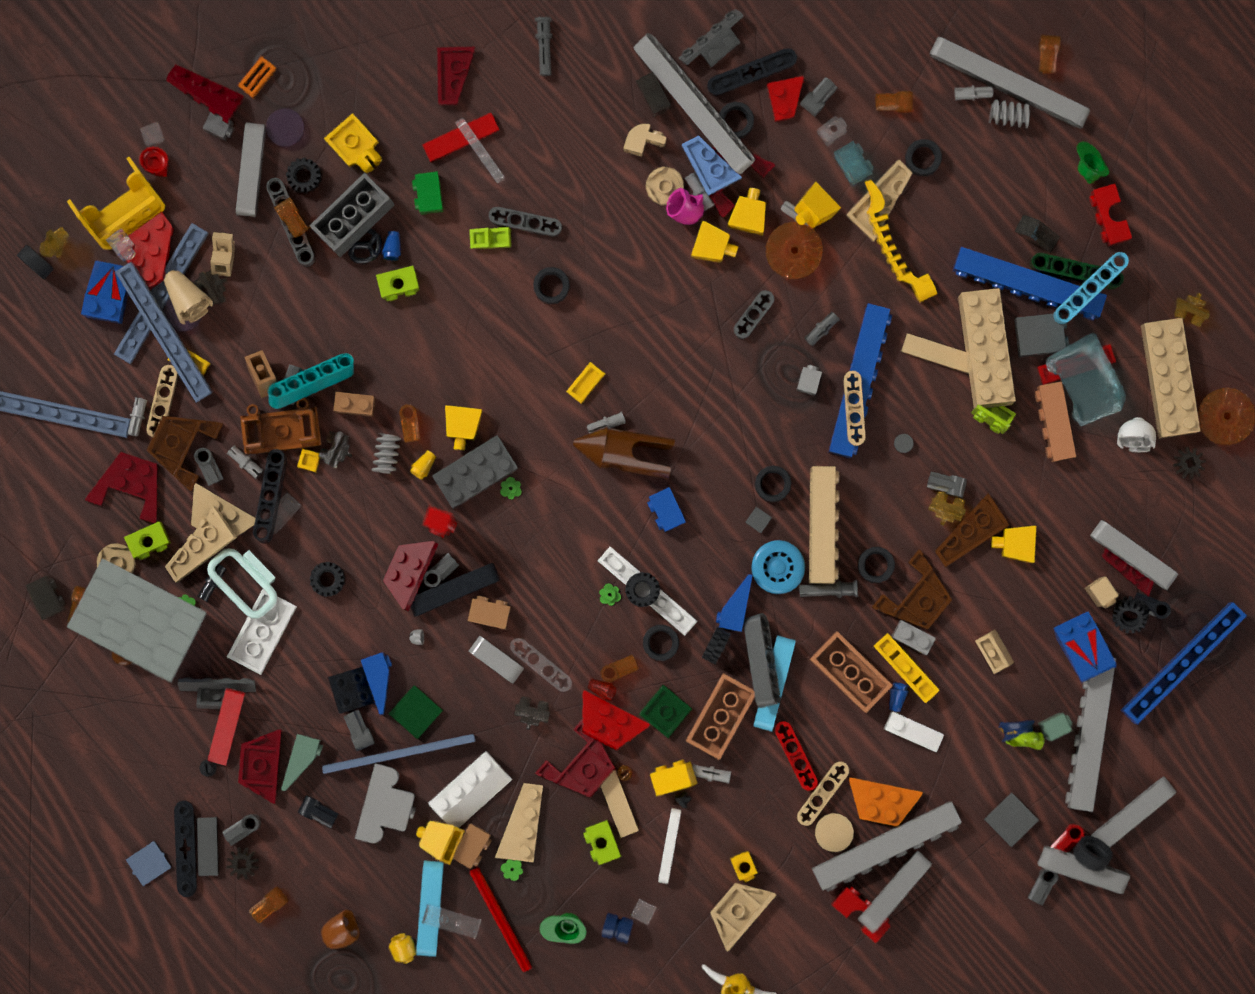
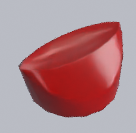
M153 146L143 150L139 155L141 167L152 175L159 177L167 176L168 157L165 151Z

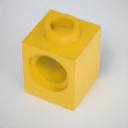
M748 851L730 858L739 880L747 882L755 878L754 874H757V871ZM742 862H747L750 865V869L746 873L739 870V865Z

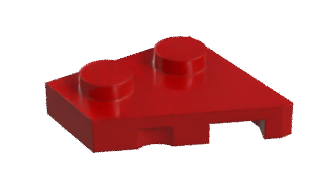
M803 76L767 84L775 122L794 118L804 79Z

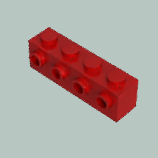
M429 507L423 525L430 529L429 532L444 538L445 535L449 536L450 532H455L457 522L452 514Z

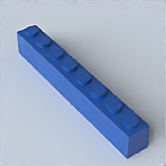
M964 247L959 249L952 270L959 277L967 278V276L975 278L974 281L977 283L985 284V282L993 284L992 287L995 289L1003 290V288L1011 290V294L1017 296L1024 294L1029 296V300L1035 302L1042 300L1047 302V306L1058 308L1080 287ZM1087 289L1088 292L1095 293V291ZM1098 293L1078 313L1084 314L1083 317L1089 320L1098 319L1107 295ZM1073 297V304L1081 306L1082 300L1079 297Z
M869 303L866 306L850 371H856L861 376L864 418H866L868 407L865 406L866 401L871 399L873 388H870L871 381L876 380L878 370L875 369L876 362L880 363L883 353L880 351L881 343L885 344L888 334L884 332L886 325L890 326L892 314H889L890 309ZM851 374L850 378L847 379V382H851V388H847V391H859V387L854 388V383L858 379L854 378V375ZM854 393L850 394L848 400L851 404H857L859 396ZM843 394L828 453L851 458L852 454L856 455L858 446H853L848 442L845 396ZM854 412L850 415L852 423L860 422L861 417L858 413ZM861 425L857 427L850 426V430L854 429V435L851 436V439H855V442L857 436L861 437V435H858L857 430L858 428L862 429Z
M1229 602L1121 711L1133 724H1138L1247 615L1234 602Z

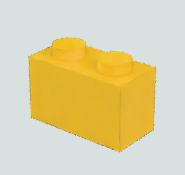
M684 760L674 762L673 767L667 768L666 765L656 767V772L650 774L656 796L697 784L691 761L684 763Z

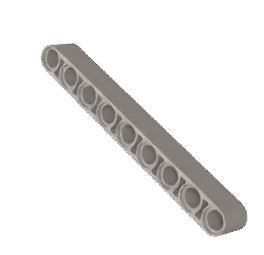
M647 33L634 46L637 54L733 170L742 174L755 161L754 156L658 40L650 33Z
M937 38L929 54L932 58L1077 128L1083 127L1090 113L1087 107L944 38Z

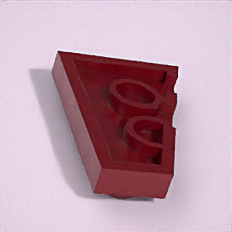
M437 47L438 105H458L475 47Z
M1104 548L1101 558L1146 596H1149L1154 582Z

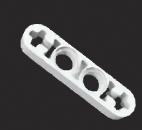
M671 808L658 879L659 883L668 884L681 814L680 809Z

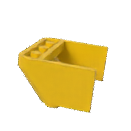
M130 157L126 158L134 169V172L128 176L126 181L130 190L100 212L92 205L86 206L79 211L70 199L67 201L80 222L101 248L105 250L114 248L117 243L160 212H163L165 207L161 198Z

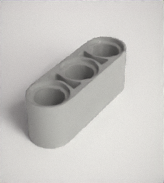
M481 636L477 638L469 649L471 654L512 684L524 670L521 665Z

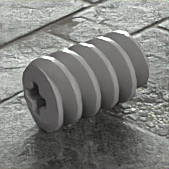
M995 100L991 106L989 123L995 118L996 124L1002 119L1003 125H1006L1009 120L1011 126L1018 122V127L1025 123L1026 128H1028L1030 119L1029 105L1025 104L1022 109L1021 103H1017L1014 108V103L1010 102L1007 107L1006 101H1002L999 106V101Z
M378 433L382 437L376 440L381 445H376L375 448L380 452L374 453V456L379 458V460L373 461V464L378 467L372 468V471L391 474L390 472L396 471V468L391 465L398 462L393 459V456L399 455L394 449L400 448L395 441H400L401 438L395 435Z

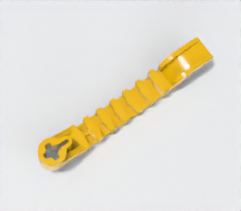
M872 180L866 181L865 185L871 198L870 207L867 211L868 221L872 225L873 234L877 237V243L881 246L882 253L887 258V263L891 265L892 272L897 276V281L902 280L910 284L919 302L937 295L936 288L929 274L917 278L911 271L906 273L905 268H907L905 262L897 265L896 261L902 259L901 254L892 255L891 252L897 248L895 244L888 246L886 243L891 241L892 237L890 234L883 237L882 232L889 230L888 224L880 227L878 225V222L889 219L888 214L885 213L876 217L874 213L880 212L884 208V198Z

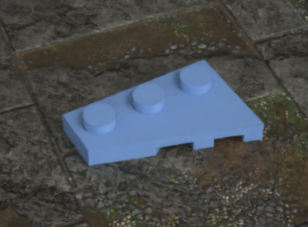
M700 136L682 144L708 196L742 179Z

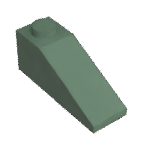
M297 734L281 790H288L316 759V756L321 755L323 745L320 744L321 740Z

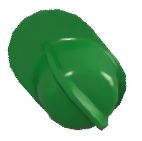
M1080 142L1077 145V152L1080 157L1078 172L1089 184H1092L1101 176H1107L1109 169L1093 145L1087 142Z
M565 913L561 916L545 918L541 922L540 933L549 941L576 944L585 938L586 927L578 916L573 913Z

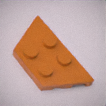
M849 777L859 819L898 827L923 793Z

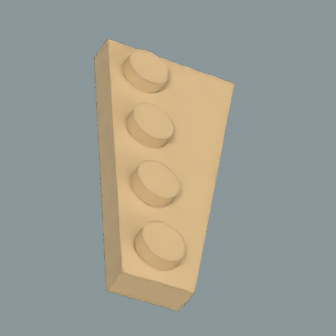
M897 160L875 183L885 201L884 208L880 212L874 213L875 217L885 213L889 215L912 175V172L900 160ZM867 192L846 216L872 241H875L876 235L873 234L872 225L868 221L867 211L870 207L871 198L869 192ZM886 220L878 222L879 227L884 225Z
M216 506L211 508L207 517L199 523V527L188 537L187 542L165 566L175 582H180L237 538Z
M523 784L495 858L534 862L543 785Z

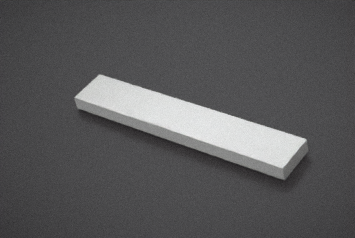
M609 547L598 560L600 564L625 585L631 576L641 573L612 547ZM640 582L636 585L635 592L639 597H646L650 593V586L645 582ZM661 589L658 599L650 605L684 636L697 622L696 619Z

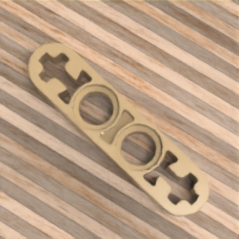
M172 365L164 366L159 374L147 424V433L151 437L154 434L151 427H155L157 422L152 421L153 417L159 420L162 417L156 415V407L164 406L166 411L163 416H169L178 379V373ZM169 369L174 373V376L169 378L172 386L162 383V380H167V376L164 373L169 371ZM163 387H168L170 390V394L166 398L161 397L159 394L160 389Z
M849 371L843 380L847 438L851 445L859 446L865 440L862 381L858 372ZM851 374L854 375V378L858 379L854 383V388L859 387V391H847V388H851V382H847ZM854 393L859 396L857 404L849 402L848 397L850 394ZM854 412L858 413L861 417L860 422L856 424L850 421V415ZM861 425L862 429L858 428L857 430L858 435H861L862 438L855 442V439H851V436L854 435V429L850 430V426L857 427Z
M836 762L832 765L798 811L797 819L800 824L808 826L813 823L847 777L849 768L846 763ZM843 765L845 773L837 776L840 779L837 783L829 775L832 773L834 776L837 772L836 766L841 767ZM831 780L834 783L832 791L824 790L823 784L825 781ZM814 796L822 798L823 803L821 806H813L812 798ZM809 804L812 809L817 810V812L814 814L812 811L809 814V817L811 818L810 821L805 820L803 822V817L801 816V813L803 812L806 814L809 809L806 808V806Z

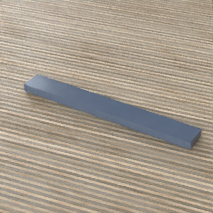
M191 223L166 265L165 275L172 270L185 274L209 233ZM162 281L151 292L161 309L164 310L170 300V296L164 281ZM138 312L114 355L129 364H132L151 332L140 312Z
M130 262L115 271L195 402L197 403L213 393L134 263Z
M0 391V411L128 438L131 421L129 418Z
M470 734L324 765L322 767L323 774L475 742V735Z

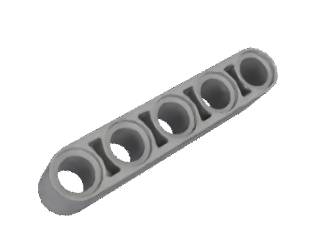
M245 124L236 215L256 217L266 133L265 124Z
M1103 520L1098 523L1090 535L1096 542L1165 590L1169 589L1178 576V573Z
M1165 777L1160 778L1091 836L1099 838L1111 847L1170 799L1177 791Z
M1044 846L1038 862L1039 866L1047 870L1120 894H1124L1130 879L1128 873L1109 866L1100 872L1089 870L1082 866L1073 854L1049 846Z
M916 851L858 920L873 933L930 868L932 863L919 851Z

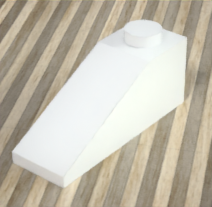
M894 712L890 713L884 726V730L934 752H937L944 736L942 733Z

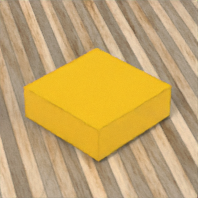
M302 449L297 467L316 472L321 454Z

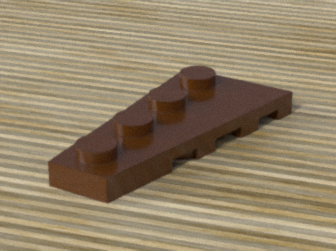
M989 493L985 495L934 551L944 567H947L1009 526V523Z

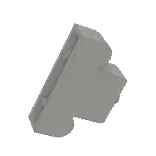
M375 763L355 839L376 843L384 836L382 826L404 831L407 829L409 818L413 819L416 809L413 807L415 794L393 788V785L399 780V773L395 768Z

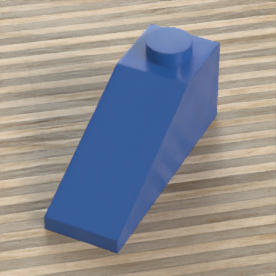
M748 574L724 605L722 611L717 613L716 623H719V628L742 632L752 581L751 574Z
M384 652L361 660L380 715L385 713L390 676L389 666H392L389 656H385Z

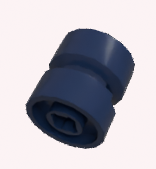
M607 913L601 937L608 939L616 937L618 942L627 944L634 920L626 917L619 919L618 915Z

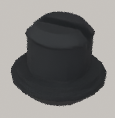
M207 760L201 762L199 767L201 774L207 777L214 775L217 769L214 762Z
M683 791L679 796L675 795L676 802L682 808H687L686 804L692 798L690 795L686 797L688 794L686 791Z

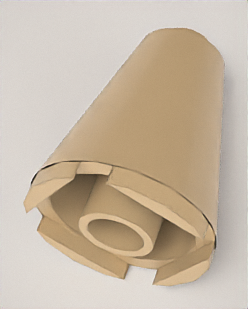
M172 270L165 275L164 283L180 323L185 324L184 321L188 320L190 323L195 322L208 312L207 307L209 304L212 307L213 301L180 271Z

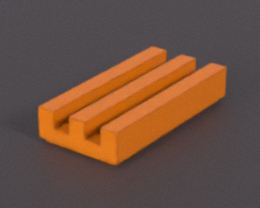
M261 56L238 84V87L254 98L277 68ZM264 63V67L259 71V73L250 82V84L247 87H245L244 85L247 83V81L256 72L260 65ZM268 68H271L263 77V79L258 83V85L254 88V90L251 92V88L256 84V82L260 79L264 72Z

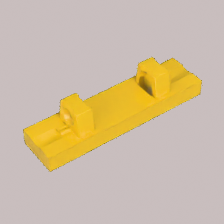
M888 633L874 645L876 650L925 703L940 691Z

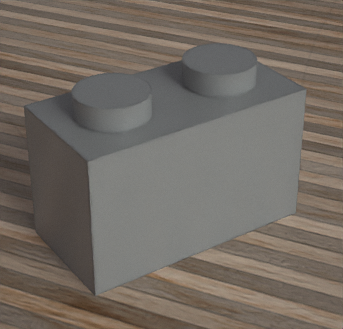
M902 620L899 621L891 636L894 640L923 655L928 654L936 639Z

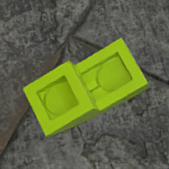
M509 227L470 229L471 249L511 247V230Z

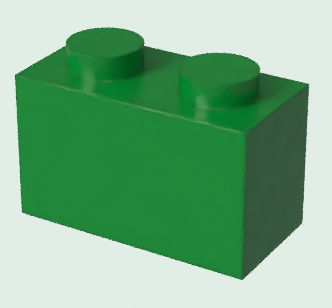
M438 172L415 174V180H412L413 191H417L418 198L414 199L415 209L419 210L421 215L443 212Z

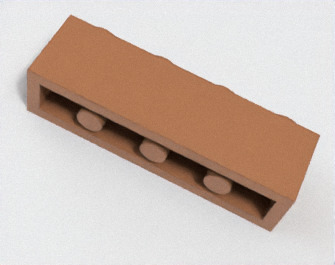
M1062 382L1040 385L1037 387V391H1035V398L1037 402H1040L1041 406L1038 413L1040 421L1044 422L1045 428H1042L1044 440L1047 439L1048 447H1046L1047 458H1050L1051 462L1075 458V447Z

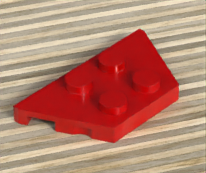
M585 690L582 693V733L618 750L625 743L634 739L639 733L648 729L649 723Z

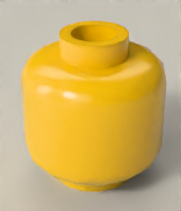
M402 933L391 939L389 949L396 962H403V964L411 962L417 953L412 937Z

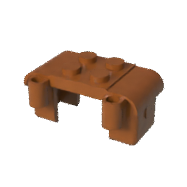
M302 398L296 403L297 410L260 414L259 407L254 404L247 407L249 416H240L245 454L266 453L273 449L282 451L320 446L321 438L317 407L310 408L309 402ZM306 402V406L301 408L300 403ZM252 408H256V412L254 414H251L250 412Z

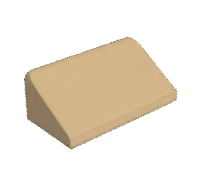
M996 630L975 640L994 674L1014 663Z

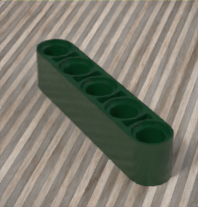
M1037 253L1030 260V267L1033 271L1082 283L1091 277L1092 271H1097L1101 267L1045 253ZM1036 258H1041L1044 261L1043 267L1035 265ZM1055 262L1061 263L1063 266L1062 271H1056L1053 264ZM1074 266L1079 267L1081 275H1074L1072 268ZM1105 270L1101 271V278L1108 280L1109 273ZM1120 272L1117 275L1118 284L1110 282L1105 288H1118L1124 281L1123 274Z

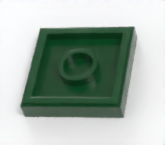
M414 685L391 710L389 715L418 739L443 710Z
M662 685L639 715L669 738L691 712L692 708L666 686Z

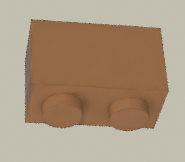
M263 350L246 356L245 361L261 398L268 396V388L277 383Z
M336 392L334 412L373 417L376 398L369 395Z
M477 596V599L472 598L468 617L469 622L506 629L511 609L510 606H507L508 602L496 600V603L488 602L489 598Z
M470 823L460 840L453 859L470 869L473 865L477 867L482 858L479 854L482 849L487 850L492 841L489 839L491 834Z

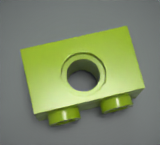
M414 266L376 275L381 297L387 301L396 300L398 295L402 294L412 296L417 294L416 291L420 290ZM396 280H402L404 282V285L401 289H395L393 287V284Z
M162 522L154 523L124 537L134 559L139 558V560L148 558L150 556L149 553L155 550L158 553L167 549V545L171 543ZM146 537L153 539L152 546L146 547L144 545Z
M608 820L585 828L587 832L583 834L587 844L591 843L593 850L590 853L594 862L598 861L600 865L621 857ZM598 838L606 839V847L598 848L596 846Z

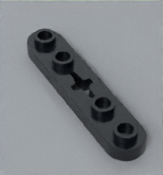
M786 48L713 76L707 84L708 92L713 96H720L789 69L795 65L797 55L794 50ZM750 67L753 70L762 69L755 73V77H752V75L742 76L749 72Z
M183 800L178 802L174 808L177 890L181 896L190 897L197 891L195 815L192 803ZM184 838H186L187 846L191 847V850L187 852V859H185L184 851L180 849L184 846Z

